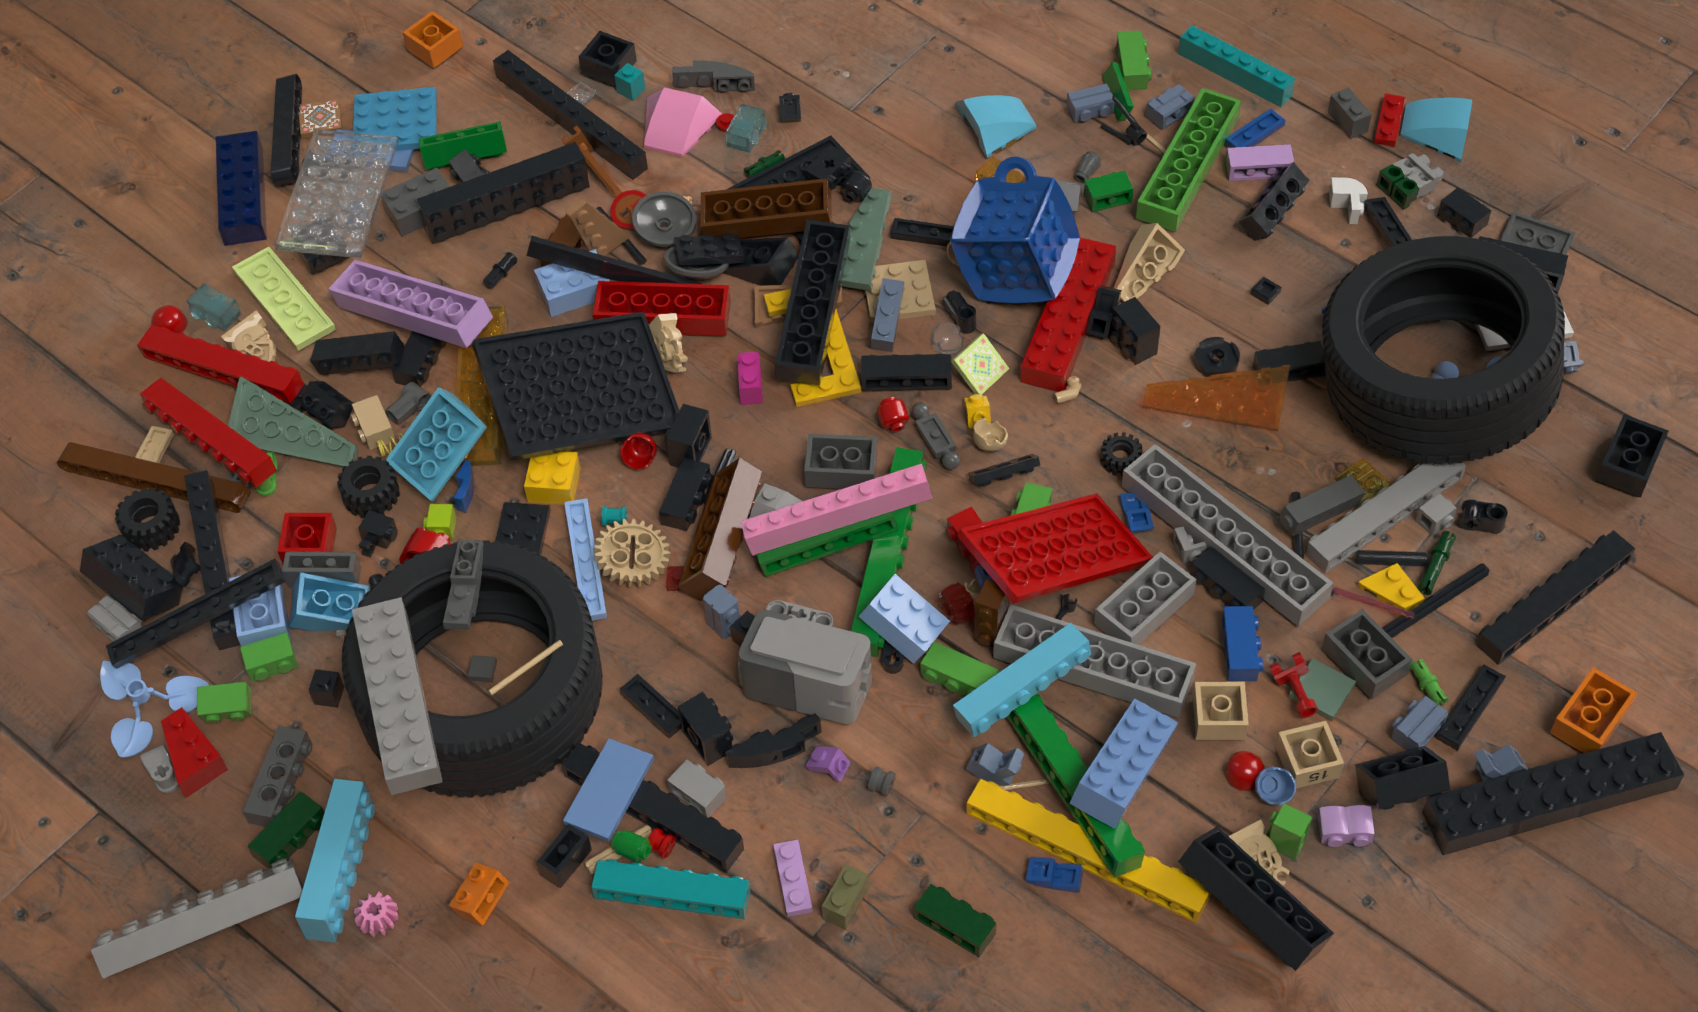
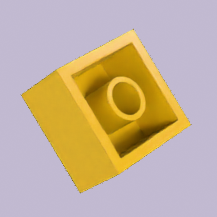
M563 451L531 457L524 484L527 501L530 503L565 505L564 502L574 501L581 470L578 452Z

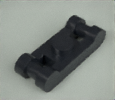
M184 542L180 546V552L177 555L174 554L170 559L174 579L184 587L191 581L189 578L193 573L196 574L200 569L193 554L196 549L187 542Z

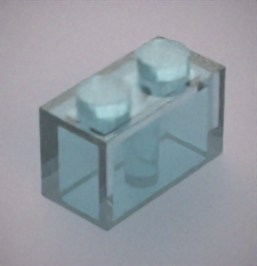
M741 104L725 132L727 147L750 153L753 146L758 144L759 135L767 127L765 110Z
M204 283L186 300L190 308L189 312L194 318L202 319L211 327H217L224 332L241 315L235 299Z

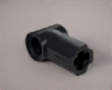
M955 290L948 292L943 298V304L956 321L958 331L964 334L972 333L976 329L975 307L969 305L960 292Z

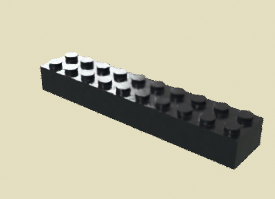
M1662 732L1427 797L1422 813L1442 855H1447L1675 790L1685 774Z

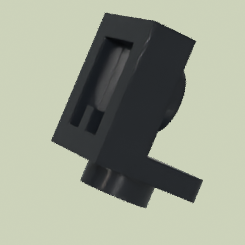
M785 93L783 96H779L781 122L801 121L800 95Z

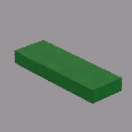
M1111 62L1102 76L1104 83L1108 85L1112 95L1118 99L1130 114L1134 108L1132 99L1118 63ZM1114 103V110L1118 120L1125 121L1126 117Z

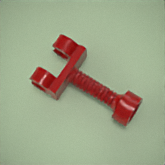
M1298 652L1292 655L1296 666L1284 672L1278 662L1269 667L1279 686L1290 681L1299 702L1296 705L1297 712L1301 718H1308L1316 714L1318 708L1313 699H1308L1299 677L1310 671L1303 655Z

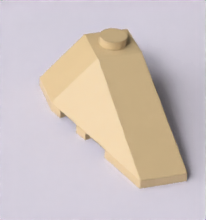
M1158 223L1141 225L1130 243L1114 289L1122 290L1120 296L1122 302L1133 297H1140L1147 291L1149 286L1158 282L1161 276L1176 266L1185 251Z

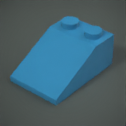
M300 572L293 585L289 627L308 631L346 630L350 618L353 617L352 609L358 608L359 602L370 591V586Z

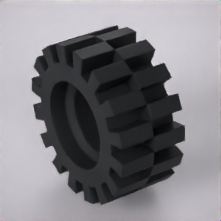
M1118 432L1114 433V438L1111 435L1107 436V440L1104 439L1101 446L1100 462H1102V467H1107L1106 471L1108 473L1113 470V475L1117 476L1119 472L1123 476V470L1142 455V444H1139L1138 438L1133 440L1132 434L1126 437L1125 432H1122V436H1119ZM1122 450L1128 452L1130 456L1118 458L1113 455V452Z

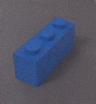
M1253 606L1224 607L1222 629L1228 681H1257L1259 672H1263V658L1258 657V651L1261 650V638L1256 636V630L1259 628L1258 616H1254Z

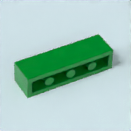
M501 121L419 138V146L425 169H439L442 166L449 165V160L465 149L470 155L475 154L479 160L487 156L497 157L507 152Z

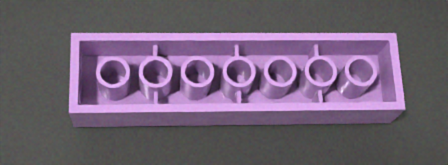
M354 260L328 289L339 308L467 348L472 343L473 339L478 336L493 318L483 298L358 260Z

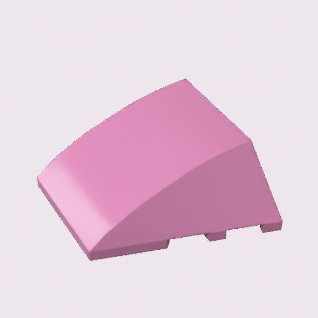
M664 87L647 97L644 148L683 157L699 142V138L705 132L708 133L711 130V126L722 113L703 96Z

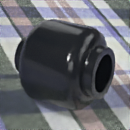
M862 170L849 172L841 185L844 198L850 202L863 201L872 188L870 176Z

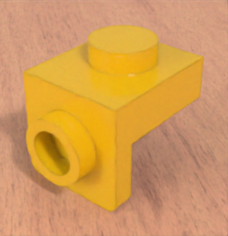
M975 394L971 395L970 398H964L969 429H973L975 422L982 418H986L987 422L991 423L990 405L987 396Z

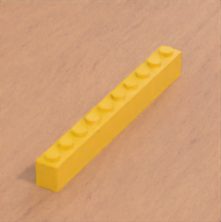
M980 779L967 801V815L1070 864L1082 865L1085 871L1195 923H1198L1210 899L1211 893L1207 892L1197 879L1185 875L1178 868H1170L1162 864L1152 856L1147 857L1144 855L1141 868L1114 878L1079 824L1068 820L1063 814L1046 810L1039 803H1031L1023 799L1016 792H1008L992 781L987 782Z

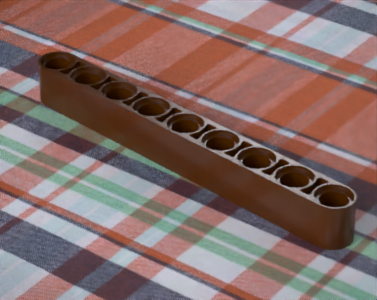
M72 442L66 445L57 461V465L61 469L70 473L140 490L143 488H147V490L155 488L157 491L162 490L169 497L188 501L184 475L197 473ZM210 476L214 483L218 509L239 513L250 495V489L239 482Z

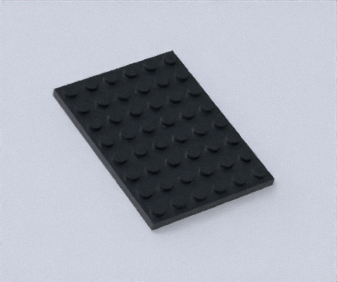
M644 312L478 338L472 341L473 350L510 461L623 441L630 435L639 432L649 436L666 433L673 425L675 413L680 411Z

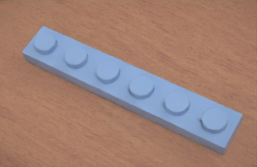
M588 499L564 502L578 588L588 605L592 621L607 618L600 571L597 569L598 562H594L595 554H593L595 541Z

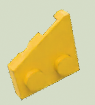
M1398 563L1362 579L1358 583L1359 589L1362 591L1367 589L1377 595V599L1391 604L1393 608L1402 613L1410 610L1425 599Z

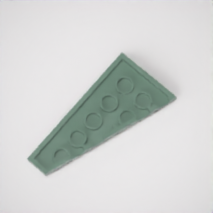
M871 188L848 223L850 225V244L841 282L843 287L872 291V279L876 273L875 265L879 259L883 240L882 232L886 226L885 218L889 212L892 198L890 190Z
M240 376L228 426L261 450L343 467L349 466L348 462L356 460L357 445Z

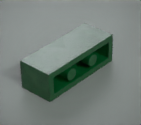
M300 791L247 845L253 858L268 869L272 868L271 864L278 860L286 858L289 861L290 857L306 844L307 839L320 829L325 813L322 806Z
M930 884L914 906V919L980 958L996 935V922L990 915L979 913L965 900H957L943 887L937 888Z

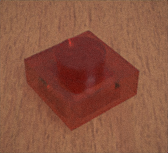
M667 566V591H682L677 587L684 566Z

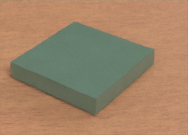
M1312 659L1307 666L1310 672L1302 675L1299 678L1308 699L1310 698L1315 701L1318 708L1317 713L1333 721L1355 687L1356 681ZM1292 689L1289 693L1288 698L1299 703L1296 694Z

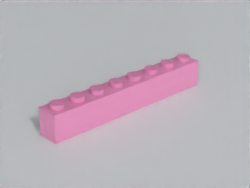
M919 464L743 520L741 524L747 545L752 555H756L932 499L933 496L923 465Z

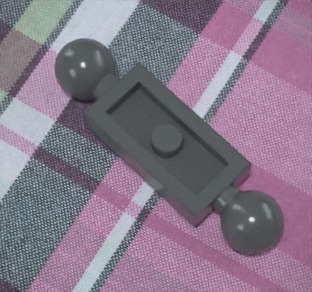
M916 403L912 407L911 412L912 416L917 419L915 421L917 430L935 459L943 456L942 463L944 467L949 470L956 469L960 464V457L954 452L956 451V444L936 413L929 415V407L925 403Z

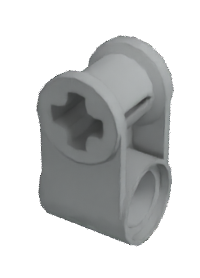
M163 745L140 755L147 772L151 775L157 789L161 793H172L178 788L179 785L172 762Z

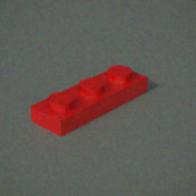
M1384 94L1374 144L1395 147L1405 97Z

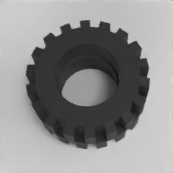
M367 456V458L358 457L357 461L352 460L348 462L349 466L342 468L343 473H339V481H337V486L346 509L355 516L359 514L360 518H364L369 510L382 515L385 514L384 511H390L393 508L392 504L396 505L397 497L400 496V488L392 465H389L387 460L382 461V458L378 456L375 459L372 456ZM377 484L371 489L361 490L366 485Z
M143 488L140 492L136 490L132 492L131 496H125L124 502L118 504L119 509L115 511V521L122 536L139 549L142 548L143 551H149L151 548L157 550L161 545L163 547L168 544L167 541H172L175 538L174 534L179 531L180 520L171 498L162 490L157 491L155 488L150 490ZM155 516L150 521L141 523L144 519Z

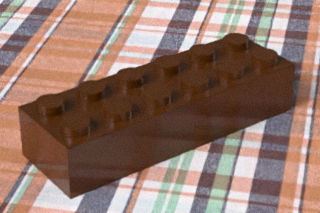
M827 178L701 192L700 227L703 235L721 236L733 234L738 235V238L802 232L805 231L807 220L832 223V199Z
M738 458L715 474L677 587L699 601H702L704 595L717 585H722L725 588L729 584L731 578L729 574L737 560L735 555L743 541L741 537L743 533L741 521L748 519L749 511L755 503V492L761 484L759 480L762 471L743 459Z

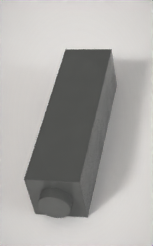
M1350 475L1286 505L1279 520L1282 526L1292 536H1295L1358 506L1365 491L1353 476Z

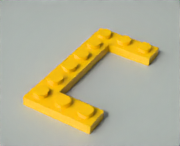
M791 289L764 294L769 317L786 314ZM837 309L826 354L833 375L822 377L820 385L800 382L791 384L796 407L861 393V385Z

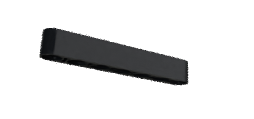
M298 74L276 79L271 177L277 187L297 182L299 176V107L302 104V82Z

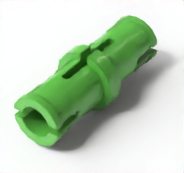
M1419 659V665L1417 661L1413 662L1410 670H1412L1420 682V689L1425 691L1436 705H1439V702L1441 706L1446 704L1449 699L1440 688L1438 678L1431 674L1424 660Z

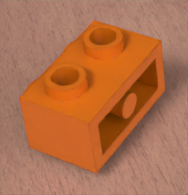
M475 862L448 906L460 918L483 926L510 882L497 869Z

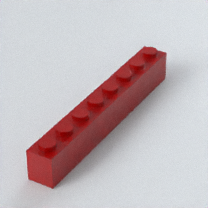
M151 325L137 344L146 359L234 387L238 386L241 376L288 404L293 402L304 385L299 371L293 367L281 366L274 361L268 362L255 355L249 356L236 349L224 348L219 344H210L203 339H194L181 332H172L165 327L159 328Z
M161 377L140 393L144 401L142 405L148 413L156 414L162 423L165 424L167 422L174 432L182 433L189 443L194 442L203 453L208 452L216 463H223L230 473L235 472L245 484L249 482L257 488L277 471L271 457Z

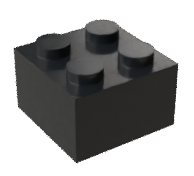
M602 31L596 34L578 56L581 74L616 87L614 75L627 63L633 66L637 61L634 43Z
M1133 297L1113 307L1110 338L1114 344H1118L1122 349L1124 356L1127 359L1130 358L1137 365L1157 355L1161 326L1138 299Z
M683 404L680 411L675 413L671 429L666 431L664 439L667 442V456H669L670 466L679 468L683 457L701 462L712 439L709 410Z
M701 692L677 707L682 732L706 765L709 766L725 756V752L732 746L731 741L734 739L730 733L732 726L725 715L721 717L715 701L712 698L708 699Z

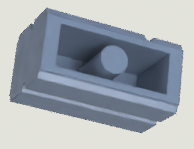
M1103 84L1067 93L1066 105L1075 123L1079 121L1085 122L1099 116L1106 117L1114 113L1115 102L1112 100L1113 95L1108 85Z
M1179 84L1172 89L1167 88L1162 95L1157 98H1151L1148 101L1146 118L1155 123L1160 130H1163L1188 114L1195 98Z
M717 585L703 597L706 623L712 630H716V633L722 639H727L729 636H732L731 625L740 618L738 599L731 593L729 594L728 590L722 585Z
M1424 696L1419 702L1414 700L1406 711L1408 714L1404 718L1399 716L1392 725V729H1394L1392 740L1401 747H1404L1405 750L1425 746L1444 725L1449 713L1440 705H1436L1427 696Z

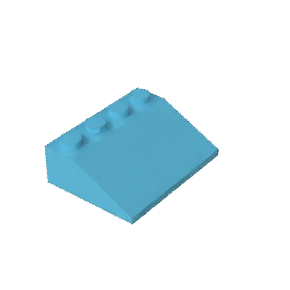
M438 387L386 460L389 462V465H392L398 473L430 501H434L487 427L452 392Z

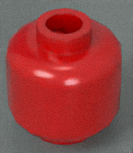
M896 397L886 398L880 402L877 414L882 428L892 432L903 430L905 428L904 425L909 421V415L904 402Z

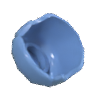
M1274 766L1267 767L1260 771L1255 779V792L1262 801L1280 806L1292 800L1296 792V781L1286 769Z

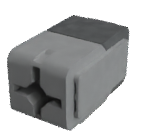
M772 601L767 605L766 610L756 614L739 649L738 674L740 685L743 686V693L752 700L808 715L816 713L818 717L842 724H851L857 719L872 684L870 640L863 634L834 627L833 617L827 612L785 601Z

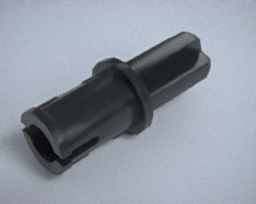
M507 252L498 264L493 265V270L483 279V284L488 289L494 288L502 278L507 277V272L518 262L517 257Z

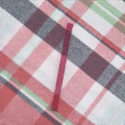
M1337 587L1334 588V593L1412 619L1415 617L1413 612Z

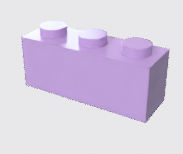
M1291 144L1227 148L1225 163L1229 181L1272 179L1281 167L1294 162Z

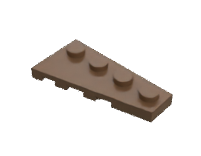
M583 198L565 210L588 251L596 249L597 254L607 256L612 250L630 238L623 229H620L614 222L610 221Z

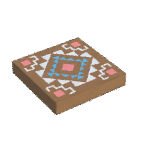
M339 99L300 105L299 120L302 139L335 134L337 129L343 130Z

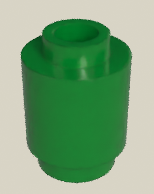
M619 830L612 840V849L618 855L640 863L643 859L646 860L651 853L652 847L649 839L628 830Z

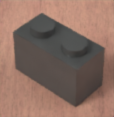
M1348 87L1331 94L1328 113L1347 136L1352 139L1368 132L1372 114Z

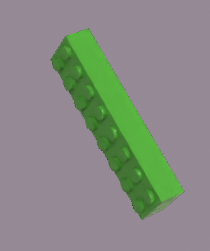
M1204 88L1201 89L1137 203L1136 219L1150 224L1158 223L1162 228L1174 232L1177 231L1223 148L1225 138L1230 135L1239 119L1241 100Z

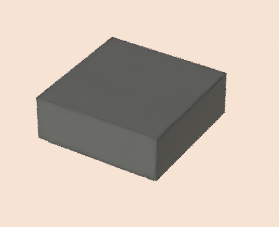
M472 655L468 679L471 681L493 682L497 664L496 657Z

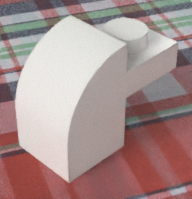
M1332 177L1329 189L1330 208H1348L1349 224H1358L1359 216H1363L1364 201L1367 200L1368 195L1367 189L1355 179Z

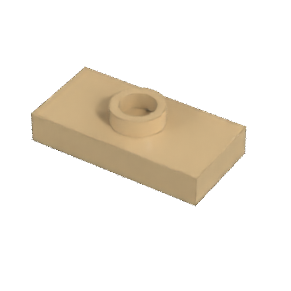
M151 426L135 458L160 463L174 436L173 430Z

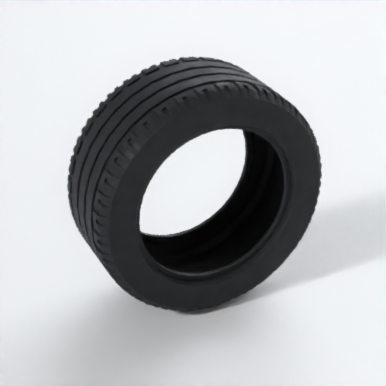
M1460 236L1427 237L1393 245L1368 257V259L1355 266L1352 271H1349L1332 292L1326 306L1322 323L1326 383L1331 404L1340 420L1343 421V424L1352 433H1355L1357 438L1362 439L1364 443L1370 444L1372 448L1378 449L1382 453L1387 452L1388 455L1396 456L1399 459L1428 464L1463 463L1465 461H1474V459H1483L1486 456L1490 457L1494 453L1503 452V449L1511 448L1513 445L1520 443L1521 440L1526 439L1529 434L1535 432L1536 428L1540 427L1542 422L1547 419L1559 398L1564 373L1565 315L1561 299L1548 276L1535 263L1530 262L1528 258L1503 245L1477 238ZM1436 320H1458L1483 326L1501 336L1512 347L1500 360L1481 371L1447 379L1423 378L1403 373L1383 362L1375 354L1377 349L1387 339L1401 330L1416 324Z
M483 541L479 597L475 617H472L471 623L482 621L509 623L533 633L548 648L558 640H561L563 645L546 657L537 677L520 695L498 708L466 716H449L428 711L443 782L420 789H425L429 792L436 791L437 794H446L451 797L457 795L458 797L467 796L471 798L474 795L484 797L485 795H495L497 792L505 793L507 790H516V787L520 785L522 787L526 786L527 783L536 781L537 777H543L548 771L554 770V766L557 764L560 765L578 743H581L584 739V734H587L594 721L593 717L596 716L602 694L603 674L600 653L588 605L579 588L576 587L572 579L559 566H556L552 561H548L546 557L540 556L539 553L535 551L530 552L528 548H521L519 545L512 546L510 543H501L500 541ZM454 542L451 545L444 544L440 548L438 546L433 547V550H425L420 555H414L410 560L406 559L403 561V564L396 565L394 570L388 571L385 577H381L378 583L371 587V590L364 595V599L358 604V608L402 597L416 655L430 641L442 633L451 630L444 629L443 620L451 589L450 575L458 542ZM351 617L342 646L343 680L367 743L382 762L354 618Z

